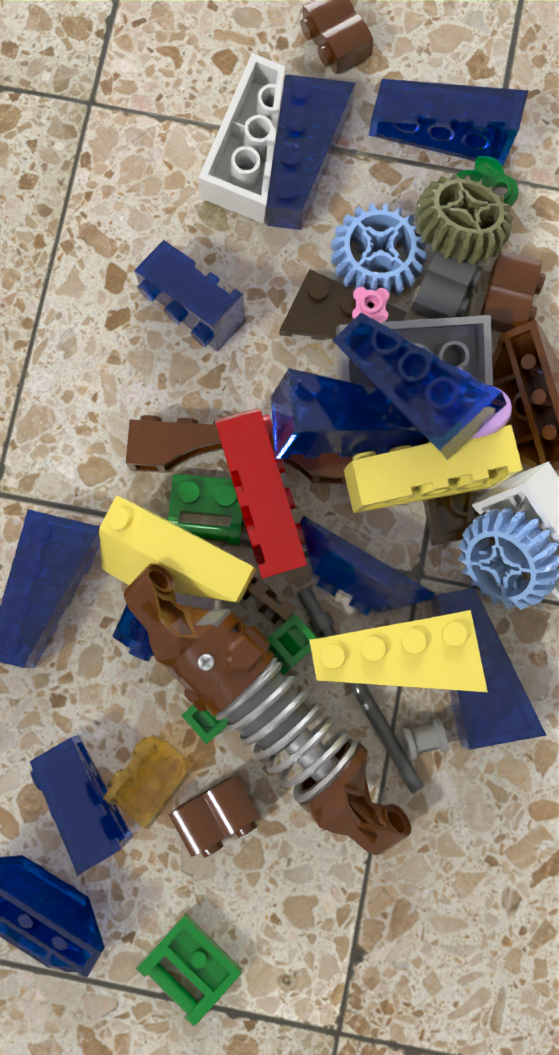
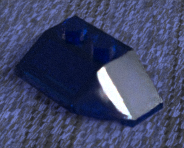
M302 517L300 525L304 536V548L312 578L318 581L315 586L332 597H335L338 592L350 600L348 604L350 608L364 616H368L370 612L378 615L426 603L434 597L435 592L378 560L308 517Z
M23 855L0 857V937L48 968L67 973L76 972L79 976L87 978L105 948L90 898Z

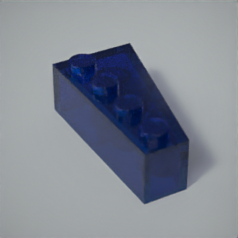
M285 74L267 199V226L302 230L318 192L321 179L330 163L336 144H338L343 126L352 110L356 82Z
M382 78L371 118L369 136L471 161H476L478 156H489L498 160L503 166L519 131L529 90Z
M362 312L332 340L344 355L447 460L507 405L502 391L477 380L470 373L459 367H454L437 357L433 352L424 347L417 346L405 339L401 334Z
M30 509L27 510L0 605L1 663L21 668L36 667L58 627L61 616L71 604L77 587L94 562L93 558L100 548V526Z

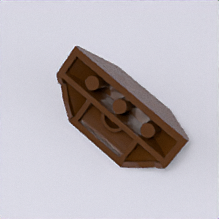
M533 320L500 334L497 342L498 346L492 356L493 387L503 391L511 401L512 413L505 426L512 425L521 463L534 468L549 461L554 471L559 470V360L537 320Z

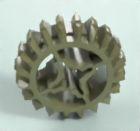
M453 174L450 179L441 176L437 182L431 181L429 186L424 189L416 204L413 222L416 223L415 232L422 235V244L432 245V253L440 252L444 254V260L448 257L454 258L458 265L463 260H466L473 266L478 260L486 263L489 258L496 257L501 252L511 235L510 231L514 217L510 214L511 206L503 203L504 196L496 195L493 186L487 188L482 185V179L479 182L471 181L468 175L464 179H460L457 175Z

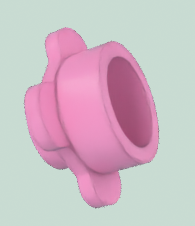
M364 287L355 289L353 298L356 300V307L352 312L353 319L359 323L385 322L389 315L386 311V302L389 300L388 291L384 288H379L376 291L366 290ZM371 302L374 304V307L369 308L367 304Z

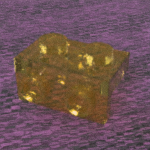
M153 734L149 738H143L132 751L133 759L125 769L118 770L107 784L109 790L103 797L109 804L118 805L144 829H149L197 766L166 739Z

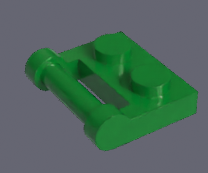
M173 474L167 520L202 539L229 541V545L240 546L243 516L232 479ZM181 513L231 518L230 527L183 523L181 522Z
M186 913L136 967V970L143 977L148 975L186 1013L184 1018L192 1026H195L242 974V968ZM164 956L203 993L201 998L195 999L159 963Z

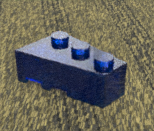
M163 240L134 270L139 283L137 289L149 301L153 302L156 299L165 307L163 309L165 314L178 325L183 322L191 329V336L201 346L206 348L210 345L218 352L246 322L243 294L237 289H234L229 294L216 285L220 281L218 276L212 272L205 276L194 267L196 263L193 259Z
M79 735L70 737L29 761L33 769L30 771L32 780L45 797L50 814L55 821L77 876L117 853L131 840L133 834Z

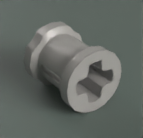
M440 717L433 718L432 723L410 728L408 725L402 726V735L410 760L417 759L419 754L438 749L441 752L449 751L446 732Z

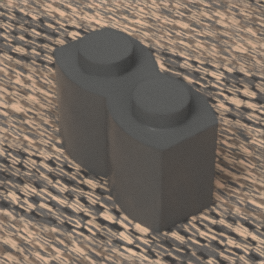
M435 252L413 302L411 311L430 319L463 317L470 299L464 297L467 287L475 288L483 270V267L477 265L479 260L473 266L466 260H463L458 265L456 259L448 257L444 260V254Z

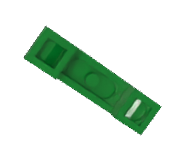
M296 613L267 638L270 642L269 650L275 655L274 657L277 658V662H282V668L279 670L282 675H285L311 652L309 640L318 639ZM194 705L181 715L205 744L218 735L227 726L228 721L226 718L216 720V715L213 717L208 711L200 712Z

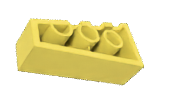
M507 425L499 431L481 438L463 439L454 437L439 439L414 447L411 445L399 446L389 450L388 453L376 455L374 451L360 453L353 457V460L344 469L353 513L494 488L522 471L523 468L512 425Z
M471 610L309 640L317 681L488 692Z

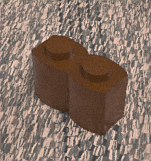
M312 0L302 6L303 19L300 20L302 32L307 40H313L318 46V55L325 67L330 66L336 74H339L372 56L374 39L363 19L355 12L350 0Z
M502 250L499 252L492 268L480 316L491 315L492 330L504 333L535 319L537 307L532 306L534 294L539 295L541 293L546 274L540 273L542 261Z
M237 772L170 812L169 817L190 856L193 857L201 853L203 858H206L224 846L221 840L235 833L237 838H240L254 830L258 826L255 820L261 816V811L240 773Z

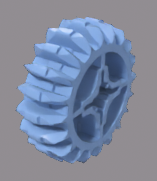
M372 202L368 206V212H365L358 206L355 209L354 217L346 214L343 219V225H338L335 230L336 238L331 242V249L334 251L331 254V262L337 265L335 269L337 277L345 276L343 282L345 286L350 287L355 284V289L364 287L366 290L374 291L384 288L388 291L389 295L390 290H392L399 296L403 293L404 286L411 288L414 285V277L421 276L423 271L422 264L427 259V252L423 251L427 244H422L421 235L415 232L416 226H412L413 214L403 218L401 217L403 211L401 206L395 212H391L387 202L382 206V210H377ZM354 240L359 244V250L362 252L361 260L358 263L350 249ZM398 241L401 242L406 252L407 260L404 263L398 258L399 253L395 250Z
M511 507L502 511L496 508L484 515H479L465 529V532L462 534L464 538L458 545L463 551L458 560L466 564L462 574L471 576L470 586L477 585L481 589L480 597L489 595L492 598L493 605L503 602L507 610L515 606L522 610L530 605L534 606L540 603L554 590L556 581L559 579V555L554 552L557 550L559 543L549 542L548 536L551 530L542 531L538 527L539 518L528 521L526 511L515 514ZM490 537L495 538V544L489 546ZM524 572L531 573L530 580H523L522 574Z

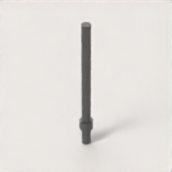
M310 586L298 592L297 595L311 618L308 622L314 633H319L322 638L337 635L332 626L335 622L328 610L323 611ZM348 683L410 792L415 793L424 787L423 782L367 685Z

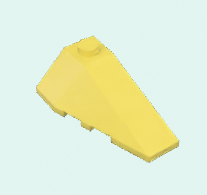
M116 495L99 528L102 570L128 585L132 583L148 564L156 563L165 567L174 577L175 593L239 603L257 569L150 510Z

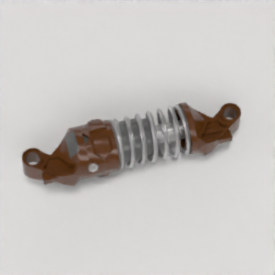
M148 564L125 589L124 598L130 611L148 631L150 645L156 661L166 666L167 670L185 687L184 696L200 712L208 711L213 717L216 715V720L226 718L228 720L227 731H239L241 733V746L256 743L253 750L254 758L265 759L269 757L267 762L268 773L282 772L280 776L281 786H295L293 791L295 801L307 813H311L319 828L335 834L347 835L365 851L377 856L382 855L411 834L412 827L403 809L395 804L384 805L374 803L370 799L366 779L368 750L356 738L348 739V730L339 731L323 744L321 740L335 724L334 716L325 718L312 731L307 728L322 710V703H314L310 707L304 703L308 697V689L298 691L293 686L295 676L285 678L279 670L282 668V662H277V658L269 650L270 642L255 626L246 627L230 609L208 610L178 604L174 592L176 585L172 574L159 564ZM285 749L290 757L274 766V762L280 752ZM297 762L304 770L298 776L287 781L288 774Z

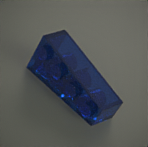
M288 368L271 395L275 459H288L290 454H303L304 458H318L321 453H337L338 457H351L354 453L374 451L376 455L388 453L389 450L399 446H417L431 430L426 401L423 399Z
M476 588L447 592L431 597L434 617L471 610L488 691L449 690L460 746L472 750L546 736Z

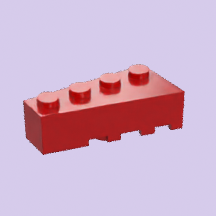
M257 407L214 420L261 578H267L307 566L301 546L306 544L300 523L294 522L291 512L292 509H296L290 487L284 488L280 475L286 473L280 451L273 452L269 439L275 436L270 415H262L261 410Z

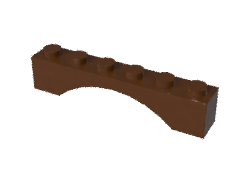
M153 415L140 416V420L130 419L126 464L131 471L168 473L183 462L199 455L223 450L215 421H213V425L198 424L199 421L193 418H178L176 422H164L162 418ZM288 425L286 429H274L275 436L269 439L273 452L280 451L283 462L297 469L312 483L347 485L344 469L352 461L353 434L345 433L344 429L338 427L323 428V432L308 431V427L303 425Z

